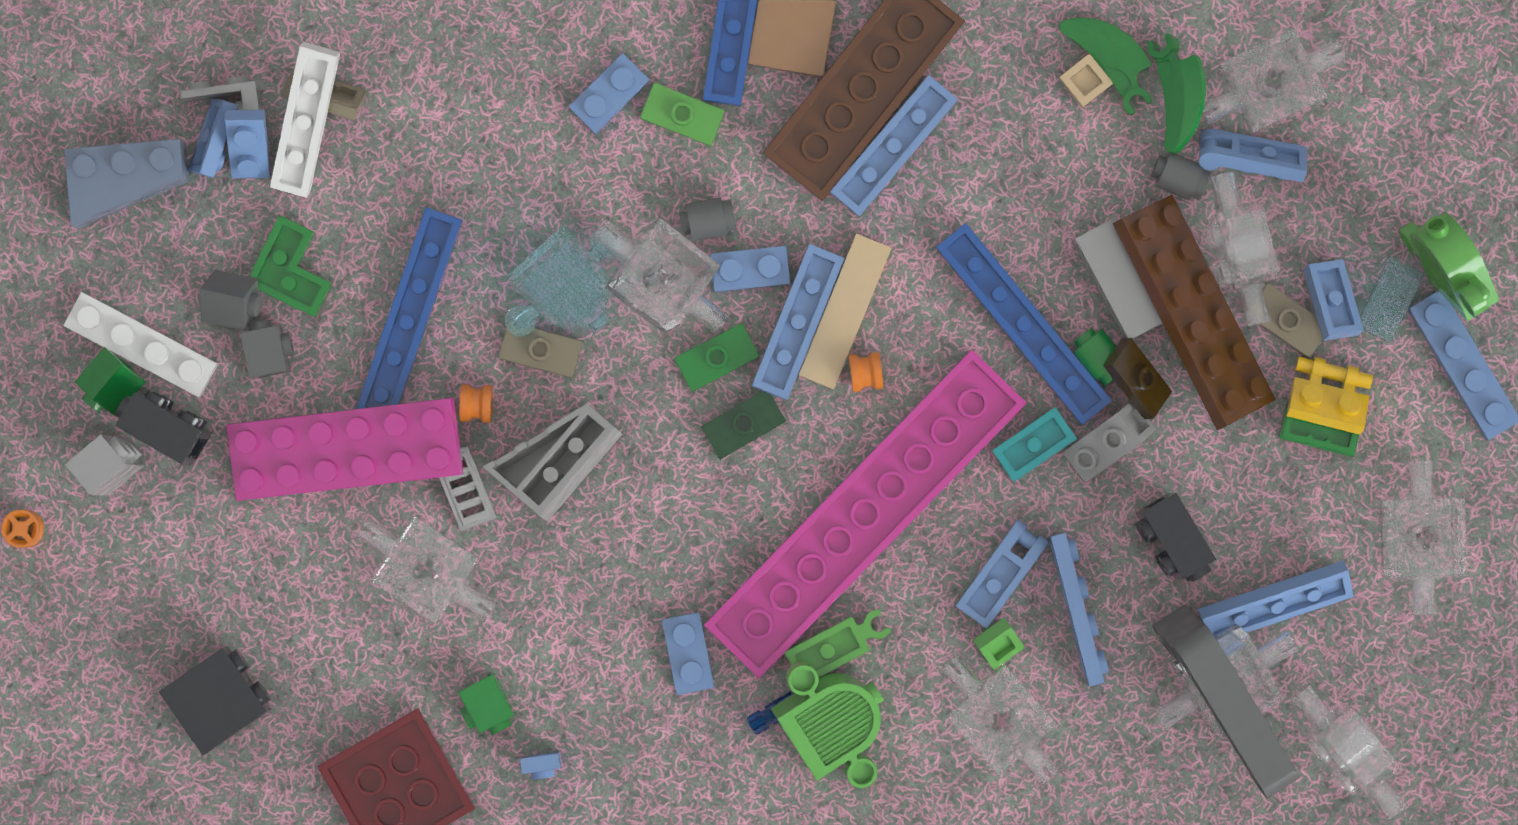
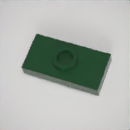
M761 391L704 424L701 428L721 460L785 423L786 420L773 397Z

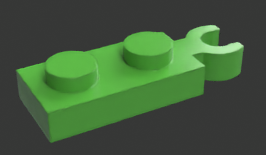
M879 609L867 613L863 623L859 625L856 624L853 616L788 649L785 654L791 665L799 661L807 662L813 666L818 677H821L870 651L865 640L870 637L882 639L889 635L891 630L889 627L884 628L882 631H874L872 629V619L882 614Z

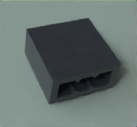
M148 390L146 394L134 392L132 397L126 396L122 400L115 413V416L119 417L115 425L116 427L181 465L194 466L212 435V432L204 428L207 424L206 420L188 410L187 412L181 410L180 413L172 410L174 402L155 391Z
M1168 493L1136 512L1140 520L1134 524L1146 543L1153 542L1159 554L1154 557L1166 576L1169 575L1171 577L1173 575L1175 579L1183 580L1186 578L1187 581L1191 580L1193 582L1212 571L1208 564L1217 559L1177 493Z
M228 646L221 648L159 691L202 756L208 754L271 710L267 704L271 697L259 681L255 683L251 681L245 672L249 668L248 663L237 649L231 652Z

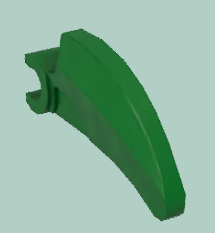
M1071 18L1060 23L1059 29L1062 34L1080 45L1088 54L1090 53L1113 82L1114 87L1123 99V108L1127 114L1131 116L1135 114L1134 109L1130 105V99L1133 96H1141L1147 105L1152 102L1148 91L1139 88L1137 82V75L1141 71L1150 68L1151 62L1143 49L1130 35L1112 24L1092 18Z
M1168 33L1165 35L1167 45L1162 52H1160L1158 43L1152 40L1147 42V50L1150 56L1155 59L1163 88L1166 108L1164 147L1169 153L1175 154L1180 152L1188 143L1201 120L1205 106L1206 81L1200 57L1191 55L1186 59L1180 60L1177 55L1180 47L1179 41L1175 36Z

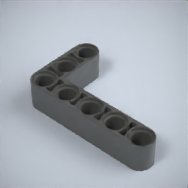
M1186 605L1181 606L1153 624L1152 627L1155 633L1163 639L1164 647L1187 671L1262 794L1268 799L1299 779L1298 772L1207 625Z

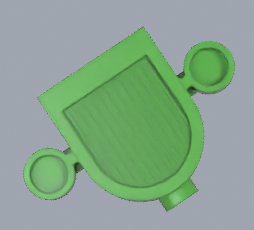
M1443 212L1438 216H1433L1424 225L1416 226L1413 222H1410L1398 230V234L1408 250L1413 255L1418 256L1430 283L1467 321L1481 314L1500 300L1480 253L1464 229L1450 214Z
M804 661L793 663L787 669L785 679L794 694L771 708L774 715L816 781L846 763L844 772L849 782L857 788L869 787L877 778V767L870 757L860 753L872 744L879 732L881 714L878 704L884 701L882 695L873 681L864 685L857 678L842 673L828 674L819 678L811 664Z

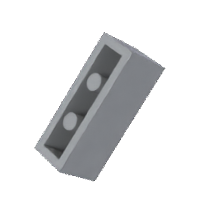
M1115 217L1075 238L1072 242L1123 338L1133 339L1162 324V321L1112 224L1118 221Z
M100 434L65 464L89 495L106 496L112 494L144 467L138 459L143 454L130 438L124 439L122 436Z

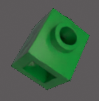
M104 347L75 380V383L85 392L82 400L98 413L104 408L115 416L122 400L126 396L132 397L134 392H138L146 381L130 365Z
M495 673L458 692L465 705L460 711L470 729L477 727L479 733L488 729L492 736L512 725L509 718L514 716L516 712Z

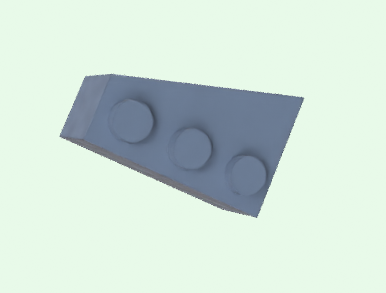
M181 139L64 149L70 223L72 227L77 229L189 181L186 143Z

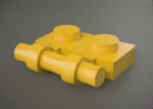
M1298 356L1294 370L1308 374V380L1298 377L1294 378L1286 416L1361 435L1366 424L1370 396L1355 392V387L1370 389L1373 375L1360 372L1359 367L1347 365L1344 368L1328 364L1326 359L1314 356L1313 359ZM1322 378L1341 382V388L1321 384Z

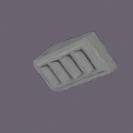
M470 446L460 448L462 461L465 460L468 466L463 468V474L439 478L460 531L497 518ZM471 474L473 482L453 489L452 481ZM477 489L479 496L458 503L456 496ZM481 503L483 504L484 511L464 518L462 510Z

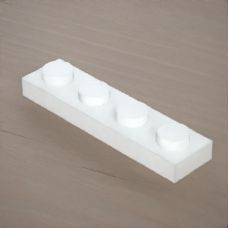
M306 42L300 45L270 188L305 198L310 194L341 52Z
M83 292L80 293L63 325L200 398L218 366V363Z

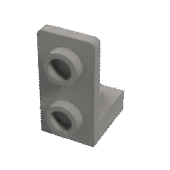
M249 76L227 78V85L213 87L211 86V81L194 82L188 84L189 90L179 91L180 99L185 103L241 95L242 100L236 101V105H238L237 110H263L260 85L256 81H249Z
M1130 401L1108 420L1064 451V455L1083 481L1087 482L1140 445L1157 429L1149 419H1144Z

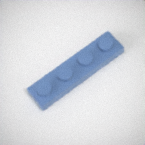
M928 75L834 186L830 194L856 216L860 217L955 105L958 99Z
M808 245L751 387L785 401L788 400L845 258L814 245Z
M1437 291L1408 308L1407 310L1484 438L1490 440L1517 424V412L1452 304Z
M1066 533L1048 536L1086 685L1090 687L1105 683L1103 674L1109 673L1103 650L1096 651L1093 640L1094 636L1099 635L1097 623L1093 613H1086L1083 599L1089 598L1084 576L1077 577L1073 563L1079 561L1074 538L1067 540Z
M1340 561L1197 610L1199 618L1207 625L1216 640L1221 642L1354 596L1348 568L1344 561Z

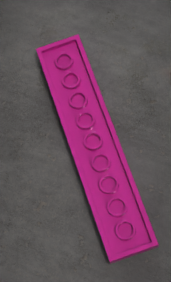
M971 350L728 599L704 626L757 678H760L1027 402Z

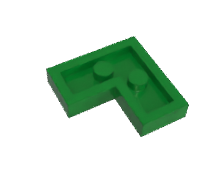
M279 215L249 277L258 278L259 291L316 318L333 283L299 267L315 232Z

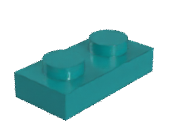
M1054 407L991 452L1011 481L1015 482L1077 438L1056 407Z

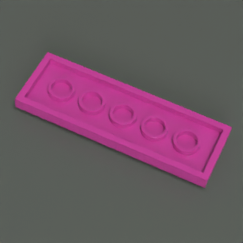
M454 397L226 425L236 501L463 474Z

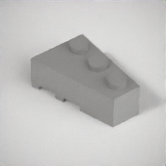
M586 403L545 428V431L534 438L517 445L511 452L496 461H491L484 465L483 468L538 516L549 521L622 436V433Z

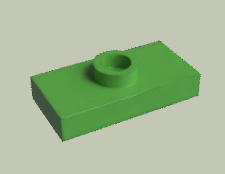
M654 82L640 119L711 147L725 110Z

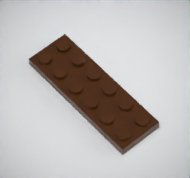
M883 0L762 154L820 201H823L965 23V20L940 0Z
M1173 195L1112 223L1216 430L1222 429L1275 401L1276 399Z

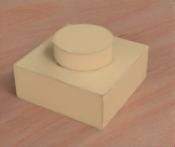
M1090 53L1058 78L1081 108L1085 107L1113 84Z

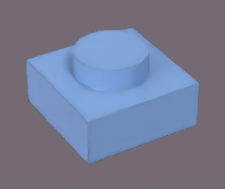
M560 751L520 758L522 774L531 773L532 780L554 777V770L561 769L562 767Z

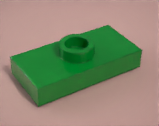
M740 323L674 359L690 390L694 392L760 356L743 323Z
M1287 401L1278 439L1354 457L1359 434L1287 417L1289 402Z

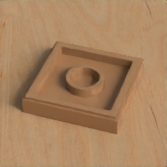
M759 0L748 65L822 78L836 1Z

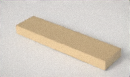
M856 233L798 376L834 390L892 249L891 247Z

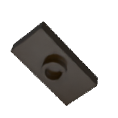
M1122 338L1103 365L1144 419H1154L1172 393V390L1132 338Z

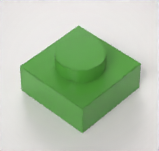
M1002 618L973 639L993 670L1025 648L1005 618Z

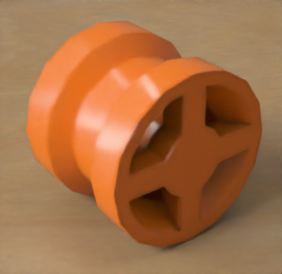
M879 351L871 352L868 357H859L857 354L848 355L853 392H861L864 387H873L875 390L883 389Z
M461 384L460 422L480 419L483 423H491L493 414V385H484L479 389L472 388L469 384Z
M14 510L8 513L1 525V534L4 540L9 545L17 548L32 547L38 544L45 531L41 517L36 512L30 510Z

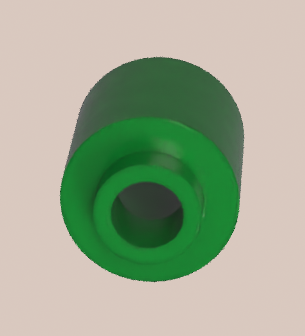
M1091 327L1074 341L1078 348L1073 354L1095 380L1099 379L1105 386L1113 378L1103 365L1116 348V345L1103 329L1096 333Z

